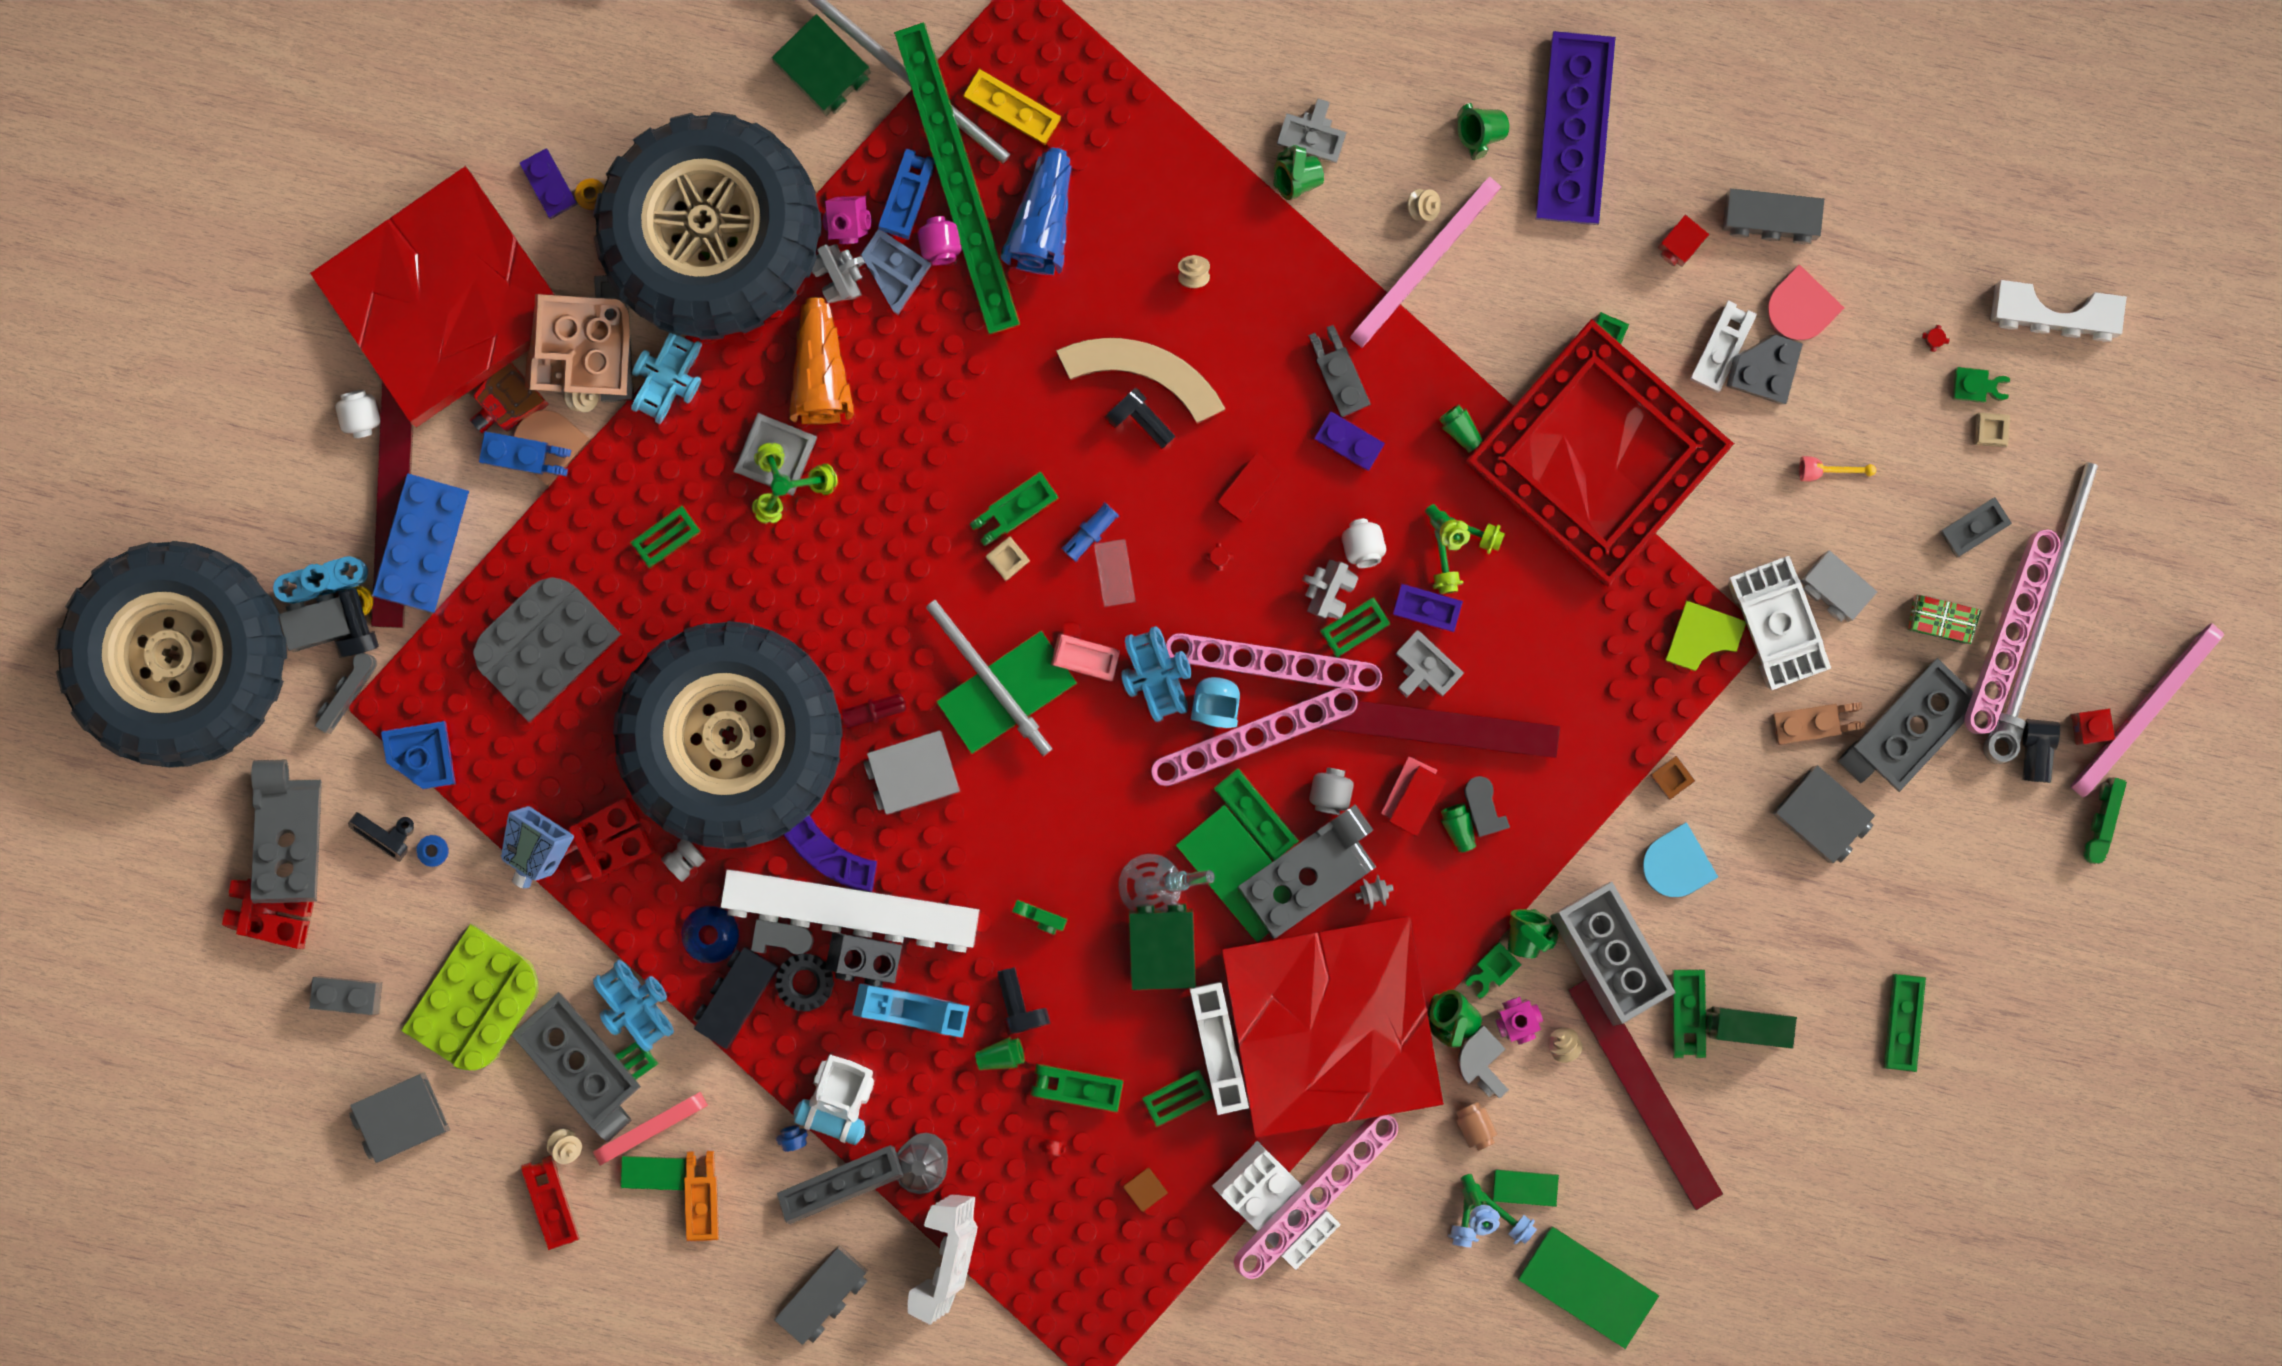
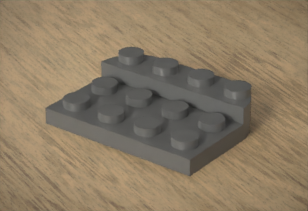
M551 577L532 585L481 634L473 654L482 675L487 677L528 722H531L622 634L577 587L565 580Z

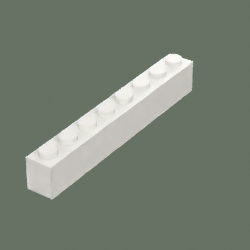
M727 870L721 908H727L728 915L746 918L747 912L760 914L759 920L778 923L779 917L790 918V925L809 928L810 922L822 924V930L840 933L841 927L854 929L853 935L872 938L873 932L884 933V940L903 943L904 937L917 939L916 945L935 948V942L947 943V950L966 953L967 947H974L980 909L735 870Z

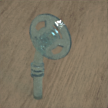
M1144 854L1132 859L1122 870L1119 878V893L1123 903L1130 910H1135V905L1143 903L1157 904L1161 901L1165 905L1157 909H1167V904L1178 902L1181 890H1186L1189 886L1212 883L1215 875L1211 870L1188 874L1185 871L1179 872L1175 865L1167 858L1156 854ZM1145 862L1159 863L1157 868L1144 867L1139 871L1136 869V866ZM1148 871L1155 872L1154 877L1147 876L1144 878L1141 874ZM1128 877L1135 880L1134 887L1138 896L1133 900L1130 899L1127 892ZM1157 893V895L1159 896L1158 898L1153 900L1145 899L1146 895H1154Z

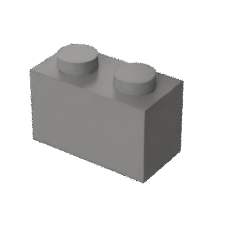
M1830 550L1825 552L1801 579V582L1805 585L1803 590L1815 601L1822 599L1830 607L1827 611L1840 622L1844 619L1847 622L1853 621L1877 593L1872 586Z

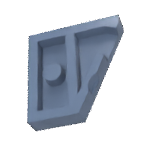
M877 230L861 254L890 307L897 315H899L932 266L930 262L881 230Z

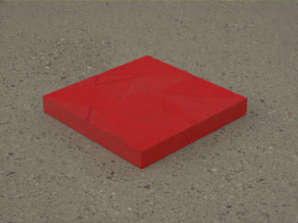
M466 165L310 272L410 423L416 428L527 352L530 348L535 294L555 295Z
M1591 319L1465 463L1601 583L1609 587L1735 443Z
M1410 916L1222 949L1255 1138L1444 1105Z

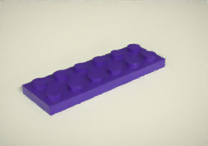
M1552 32L1535 220L1599 225L1616 37Z

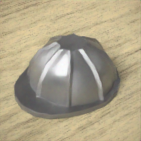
M929 1133L917 1134L904 1144L897 1153L904 1177L897 1179V1181L909 1192L917 1194L931 1192L939 1187L944 1180L948 1162L947 1148L936 1135Z

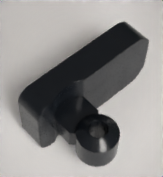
M355 812L348 822L350 829L396 861L401 862L407 854L408 846L404 842L407 836H410L414 831V823L409 817L400 818L396 823V827L390 833L358 812Z

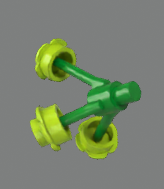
M778 443L762 444L758 447V452L754 454V461L763 471L772 472L771 489L773 493L761 495L758 500H755L752 505V511L756 513V519L761 523H776L780 520L782 516L781 511L783 510L782 502L778 498L779 495H785L791 488L807 485L814 492H822L823 495L831 494L833 487L837 485V475L832 466L822 464V466L818 465L813 468L808 478L791 480L787 475L780 474L778 470L784 463L785 454L783 453V447Z
M1435 504L1427 507L1425 513L1431 519L1430 524L1435 529L1434 533L1438 543L1442 569L1441 574L1434 575L1435 584L1433 589H1439V594L1458 592V585H1462L1463 581L1459 579V572H1449L1445 546H1448L1449 550H1458L1462 545L1467 544L1470 534L1482 538L1479 547L1488 550L1487 554H1490L1492 549L1499 550L1505 533L1500 531L1501 526L1499 524L1496 527L1488 523L1485 532L1471 527L1463 521L1449 517L1445 511H1440Z

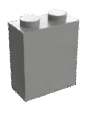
M941 731L867 753L869 760L864 762L869 780L875 778L879 790L873 792L878 809H885L887 815L960 792Z

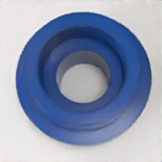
M426 836L417 845L418 859L426 866H439L448 857V844L440 836ZM430 845L437 847L438 852L434 857H430L427 854V848Z
M792 1125L780 1131L781 1135L776 1138L777 1144L782 1146V1150L789 1152L804 1147L807 1144L806 1137L808 1133L806 1129H799L798 1125Z

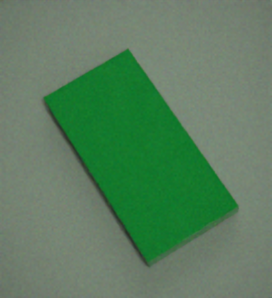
M1042 631L988 666L1027 717L1077 684L1068 669L1051 665L1054 648ZM978 674L937 701L972 754L1017 724Z
M1224 805L1176 846L1258 943L1269 933L1237 887L1267 867L1272 861ZM1277 886L1273 891V897L1276 902L1285 904L1290 899V893L1287 888Z
M1553 1226L1550 1227L1518 1277L1519 1281L1624 1349L1627 1348L1659 1298L1657 1293Z

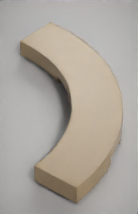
M1103 338L1083 341L1057 350L1070 380L1094 372L1126 371L1144 376L1165 386L1186 406L1196 423H1200L1225 410L1216 392L1193 367L1174 354L1157 346L1136 340Z

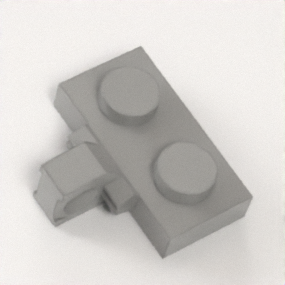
M1317 99L1313 114L1305 112L1303 118L1286 114L1277 145L1286 148L1298 145L1299 147L1306 148V154L1337 164L1347 132L1330 127L1332 120L1325 118L1330 102Z
M1418 630L1395 654L1407 665L1403 672L1408 678L1398 688L1406 698L1417 686L1423 691L1430 686L1442 697L1464 674L1461 669Z

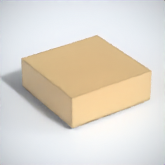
M1977 413L1975 445L2007 447L2010 415Z
M1011 537L1007 538L986 556L1005 581L1030 562Z

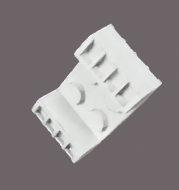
M1789 556L1729 578L1728 585L1735 604L1739 603L1762 664L1759 666L1767 688L1774 690L1831 669L1823 640L1802 584Z
M1258 1141L1213 1185V1188L1257 1231L1302 1187ZM1310 1194L1309 1198L1311 1203H1318V1201ZM1296 1209L1289 1213L1287 1217L1289 1226H1295L1299 1223L1301 1219L1300 1211ZM1325 1209L1281 1256L1296 1270L1341 1224ZM1272 1232L1266 1237V1240L1275 1247L1279 1242V1235L1277 1232Z
M949 1195L944 1200L932 1205L926 1217L925 1227L946 1232L948 1236H945L941 1242L939 1254L943 1258L941 1267H937L934 1273L933 1280L927 1279L909 1291L908 1314L930 1325L933 1321L944 1316L945 1313H949L956 1293L965 1286L978 1228L973 1220L975 1197Z

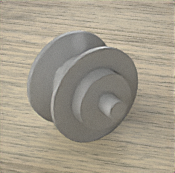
M1379 875L1376 876L1374 883L1369 884L1363 879L1364 885L1360 886L1361 893L1355 894L1356 899H1363L1364 904H1369L1370 909H1373V904L1377 901H1381L1386 906L1385 899L1389 898L1388 892L1394 891L1393 885L1386 886L1385 880L1380 881Z

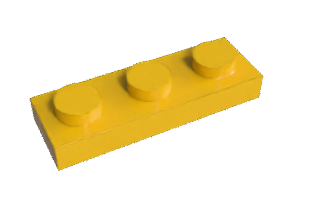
M981 69L978 70L963 95L966 100L1043 145H1046L1061 120V116Z

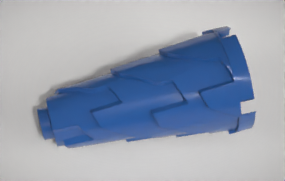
M1049 148L1041 157H1038L1032 179L1017 210L1007 241L1002 247L1001 259L1008 265L1011 263V258L1018 260L1017 269L1036 274L1054 275L1056 267L1058 274L1062 272L1068 211L1067 194L1072 165H1069L1071 159L1066 156L1067 152L1062 149Z

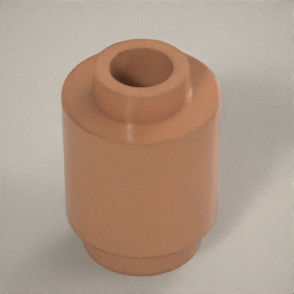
M1480 1102L1456 1112L1459 1117L1457 1123L1469 1148L1476 1146L1477 1150L1480 1151L1495 1144L1493 1137L1497 1136L1498 1133L1486 1108L1482 1109Z

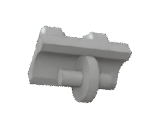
M837 244L832 246L824 245L817 249L819 254L812 269L813 274L816 277H821L829 272L833 280L832 283L822 288L827 302L834 303L861 296L855 281L862 278L858 268L865 263L863 258L857 257L853 259L849 250L840 252Z
M1329 560L1326 569L1317 567L1313 577L1303 576L1302 581L1309 584L1305 596L1312 599L1307 612L1324 618L1328 616L1340 619L1342 617L1346 603L1335 599L1337 591L1341 588L1351 592L1358 580L1355 574L1347 570L1348 565L1339 561Z

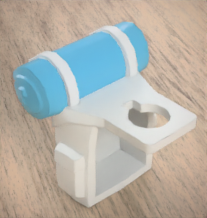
M829 1055L826 1061L821 1062L814 1077L813 1084L816 1086L814 1095L810 1100L803 1099L794 1110V1123L804 1126L805 1129H812L839 1139L840 1142L856 1145L865 1134L864 1121L859 1119L858 1116L861 1104L867 1103L873 1089L872 1070L850 1060Z

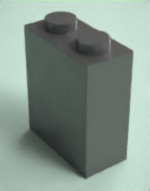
M1818 765L1813 766L1772 813L1828 863H1835L1836 860L1841 863L1853 850L1850 844L1858 836L1862 839L1871 830L1874 824L1870 821L1875 817L1869 809Z
M426 1073L418 1074L350 1105L353 1110L349 1113L350 1119L356 1130L361 1129L365 1141L362 1142L364 1151L369 1159L374 1158L375 1163L450 1131Z

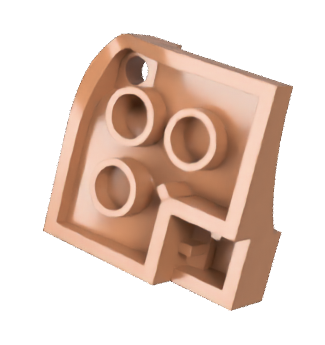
M535 294L532 335L528 357H526L525 388L529 390L626 395L630 338L629 314L626 306L620 300L612 298ZM609 308L614 311V317L611 320H607L605 317V311Z

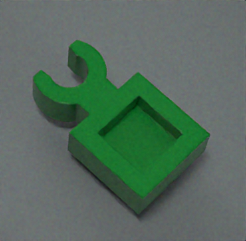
M1957 367L1955 368L1952 399L1984 403L1986 402V395L1990 394L1995 400H2006L2009 398V395L1999 393L1997 385L1998 383L2008 384L2010 378L1998 376L1993 380H1989V370Z
M1016 900L1012 911L1039 922L1038 929L1054 935L1057 929L1064 930L1068 920L1020 900Z
M1498 942L1477 963L1483 971L1480 974H1473L1468 977L1465 984L1470 986L1474 981L1482 982L1483 988L1477 996L1479 999L1483 998L1488 993L1489 984L1492 981L1500 987L1522 964Z

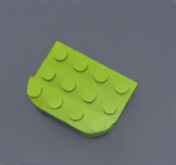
M470 924L401 1031L451 1062L456 1068L468 1071L484 1068L492 1064L500 1056V1052L532 1002H535L539 992L538 977L534 966L522 955L477 926Z

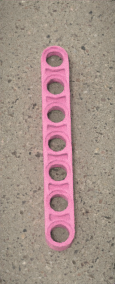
M1488 177L1354 331L1350 338L1362 348L1500 190L1501 186L1496 181Z
M2051 530L2035 532L2028 539L1965 714V725L1974 734L1990 733L1997 725L2060 549V539ZM2041 536H2046L2050 540L2051 547L2047 553H2042L2038 549L2037 541ZM2030 565H2035L2040 570V578L2037 582H2032L2027 577V569ZM2020 594H2025L2030 601V606L2025 612L2019 610L2016 605V599ZM2010 623H2014L2019 628V636L2015 641L2010 640L2006 636V627ZM2000 652L2005 653L2009 659V665L2005 670H2000L1995 664V657ZM1990 681L1994 682L1998 687V695L1994 699H1989L1984 691L1986 684ZM1978 711H1983L1988 718V723L1983 729L1978 728L1974 723V716Z
M2213 623L2207 625L2119 727L2114 733L2115 740H2109L2074 780L2071 788L2082 798L2086 797L2096 787L2221 640L2224 633Z
M1175 634L1168 639L1166 644L1171 658L1175 656L1171 652L1173 641L1177 639L1185 640L1189 645L1186 657L1190 665L1330 687H1344L1362 692L1375 690L1382 680L1380 669L1376 665L1366 662L1188 634ZM1214 644L1219 647L1220 657L1217 661L1208 662L1203 658L1202 650L1206 645ZM1239 649L1248 650L1252 656L1251 663L1246 667H1240L1234 663L1233 655ZM1270 654H1277L1283 660L1282 668L1277 672H1271L1265 667V658ZM1301 659H1309L1314 665V671L1308 677L1300 676L1296 671V664ZM1332 664H1340L1345 669V677L1339 682L1331 681L1328 678L1327 669ZM1366 668L1372 669L1377 678L1375 684L1370 687L1363 686L1358 680L1359 672Z
M1337 688L1157 760L1152 767V777L1160 785L1171 786L1337 721L1354 713L1358 704L1357 696L1349 688ZM1340 693H1347L1352 698V706L1347 711H1339L1334 705L1335 697ZM1315 704L1321 707L1323 716L1320 721L1311 723L1305 718V710L1308 706ZM1282 716H1287L1293 721L1292 731L1285 735L1278 733L1275 728L1277 719ZM1251 728H1259L1264 734L1263 742L1258 746H1251L1246 741V733ZM1225 739L1230 740L1234 744V752L1227 758L1220 757L1216 751L1217 744ZM1193 751H1199L1204 755L1205 762L1200 769H1192L1187 764V757ZM1163 763H1171L1175 768V776L1170 781H1163L1158 776V768Z
M1390 1115L1368 1118L1237 1252L1234 1258V1268L1236 1271L1248 1279H1255L1261 1276L1396 1137L1398 1123L1395 1118ZM1386 1119L1389 1123V1129L1386 1134L1378 1136L1375 1130L1376 1124L1380 1120ZM1359 1142H1365L1367 1145L1366 1154L1362 1158H1355L1353 1153L1355 1145ZM1343 1164L1345 1167L1343 1178L1334 1181L1331 1175L1333 1168L1336 1165ZM1315 1187H1321L1323 1190L1322 1199L1318 1203H1311L1309 1198L1310 1192ZM1298 1209L1301 1213L1299 1223L1295 1226H1289L1287 1222L1289 1213L1292 1210ZM1272 1232H1277L1279 1235L1278 1244L1274 1248L1268 1249L1265 1245L1266 1237ZM1249 1255H1255L1257 1259L1255 1268L1248 1272L1243 1269L1244 1259Z

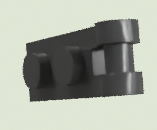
M360 653L354 657V670L348 678L346 676L341 678L334 689V692L337 693L330 704L328 702L324 703L318 711L316 718L319 720L315 725L318 729L328 734L333 732L349 709L350 704L355 700L375 671L377 660L374 656Z

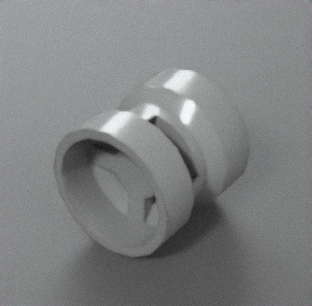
M685 840L677 843L675 851L672 853L668 852L661 858L667 868L682 882L690 875V870L693 867H699L706 861L693 844Z

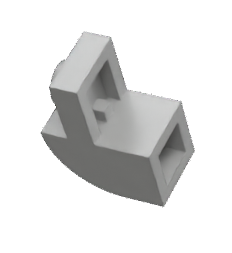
M1483 1025L1462 1044L1458 1055V1067L1463 1079L1468 1084L1478 1076L1481 1080L1477 1085L1489 1097L1495 1094L1498 1098H1501L1509 1089L1487 1066L1505 1048Z

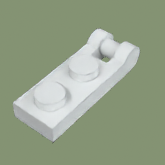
M1729 300L1690 380L1717 393L1720 392L1732 367L1734 356L1739 353L1757 315L1752 311L1744 312L1736 308L1737 304ZM1730 319L1740 323L1738 331L1727 326Z

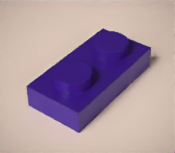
M547 148L520 162L525 175L550 219L578 205Z
M1333 412L1329 413L1314 439L1366 471L1370 470L1385 444Z
M1401 584L1393 615L1454 632L1463 601Z

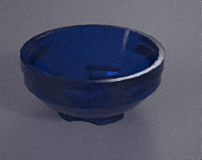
M718 906L700 907L688 915L684 921L681 933L682 943L689 955L697 961L703 963L720 962L728 958L737 947L739 941L738 924L735 918L728 915V911ZM705 925L715 927L718 932V938L712 944H704L700 940L699 932Z

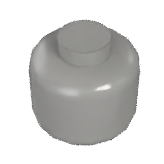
M1327 767L1326 773L1314 775L1309 801L1316 805V811L1340 815V811H1345L1349 808L1354 783L1351 779L1344 777L1345 771Z

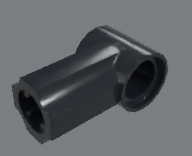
M2026 719L2022 737L2023 746L2025 747L2022 780L2051 783L2054 750L2057 749L2060 739V723Z

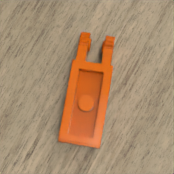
M688 1151L686 1155L687 1177L684 1178L686 1241L719 1240L717 1176H715L714 1151L706 1152L705 1165L707 1176H695V1152Z

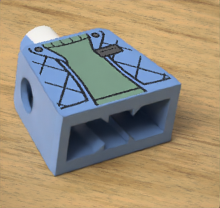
M530 806L509 812L501 854L502 860L516 869L512 882L520 888H529L532 880L537 881L551 876L556 871L574 838L573 834Z

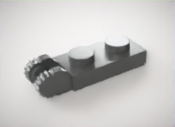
M1334 325L1327 327V335L1336 350L1332 353L1325 355L1320 338L1316 333L1308 336L1318 358L1316 362L1342 418L1370 406L1371 403L1346 347H1343Z

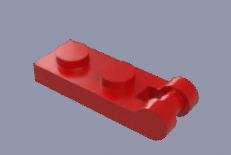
M552 1155L542 1158V1162L534 1165L531 1162L521 1165L548 1250L579 1240L580 1237ZM547 1174L549 1183L539 1186L537 1177Z

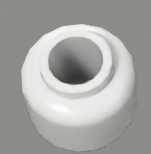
M365 390L345 393L341 395V400L335 405L341 430L344 433H353L354 438L372 435V428L380 424L376 400L374 396L366 394Z
M1358 519L1349 524L1350 527L1342 534V543L1347 560L1352 564H1356L1358 568H1368L1379 564L1381 557L1386 553L1382 529L1378 524L1368 522L1367 519Z

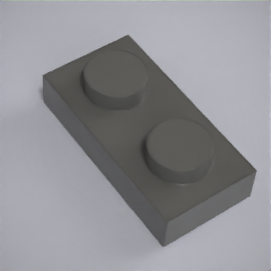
M1996 497L1940 532L1957 558L2008 527L2012 522Z

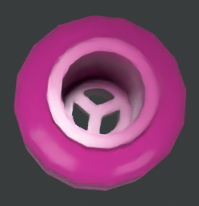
M944 216L927 219V224L918 231L923 258L931 261L932 265H945L954 262L956 256L962 250L957 225L954 222L946 221Z

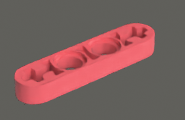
M699 1092L592 1153L601 1166L705 1108L708 1104L702 1093Z

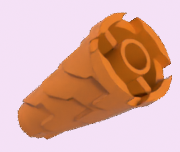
M809 298L806 300V304L800 307L796 360L793 371V391H791L789 412L790 419L794 422L797 421V416L801 415L802 424L841 422L840 414L845 413L846 420L854 415L850 387L846 382L845 369L840 356L837 327L834 328L831 307L825 303L823 298Z

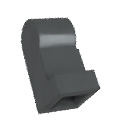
M1482 776L1470 779L1464 788L1465 798L1471 812L1477 837L1510 828L1506 816L1497 817L1492 801L1493 785L1491 781Z
M758 919L755 924L751 951L766 953L767 945L787 948L793 954H804L812 948L814 937L812 932L805 927Z

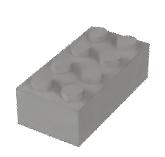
M1613 882L1601 885L1550 915L1613 1026L1627 1022L1676 993Z

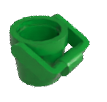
M1472 103L1463 105L1457 114L1458 135L1462 144L1468 148L1472 160L1485 157L1488 152V144L1504 140L1508 136L1510 124L1507 115L1502 110L1473 108Z
M1298 145L1290 146L1280 152L1274 165L1273 185L1286 200L1296 199L1324 183V172L1318 158L1315 156L1306 157V148L1299 147Z
M1517 909L1511 912L1507 948L1510 953L1532 959L1538 957L1540 950L1546 952L1548 949L1555 947L1559 938V931L1547 916L1541 914L1536 909Z
M1447 990L1440 995L1435 994L1431 999L1428 1010L1430 1030L1433 1036L1442 1044L1448 1047H1460L1463 1038H1469L1479 1030L1482 1022L1481 1014L1460 992Z

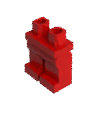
M623 798L568 828L570 833L574 835V838L565 855L579 849L584 859L570 867L577 882L591 878L599 879L656 852L644 827H638L614 840L612 838L641 824L630 798Z
M252 878L231 881L228 892L229 897L243 899L241 911L225 910L222 920L223 926L236 930L237 935L295 949H305L310 921L277 915V913L282 912L301 917H311L314 902L253 903L251 901Z

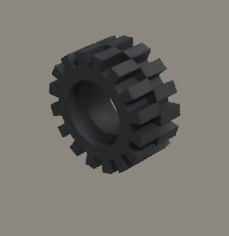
M805 953L790 957L780 966L781 968L776 975L777 981L775 985L779 993L778 996L785 1002V1005L797 1011H810L826 1003L832 994L834 975L832 971L825 970V961L817 955ZM809 970L816 976L817 987L811 994L802 995L794 989L793 978L798 971Z

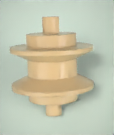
M1432 189L1414 190L1407 202L1409 215L1417 221L1423 219L1426 221L1434 220L1441 208V201L1437 192Z
M1192 255L1183 258L1179 262L1178 269L1180 273L1178 280L1182 285L1189 288H1199L1209 282L1210 275L1208 271L1210 264L1207 259Z
M564 392L565 404L573 411L589 412L598 403L599 394Z
M1559 1028L1548 1038V1048L1552 1052L1554 1059L1558 1062H1571L1578 1058L1582 1052V1043L1576 1031L1571 1028Z
M563 1128L551 1134L547 1140L546 1147L557 1163L568 1164L580 1155L582 1143L572 1130Z

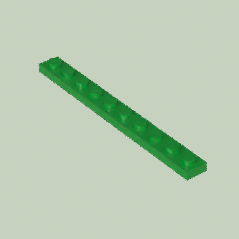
M923 22L896 31L894 34L954 223L957 225L961 247L989 334H994L1020 325L1019 318L926 23Z

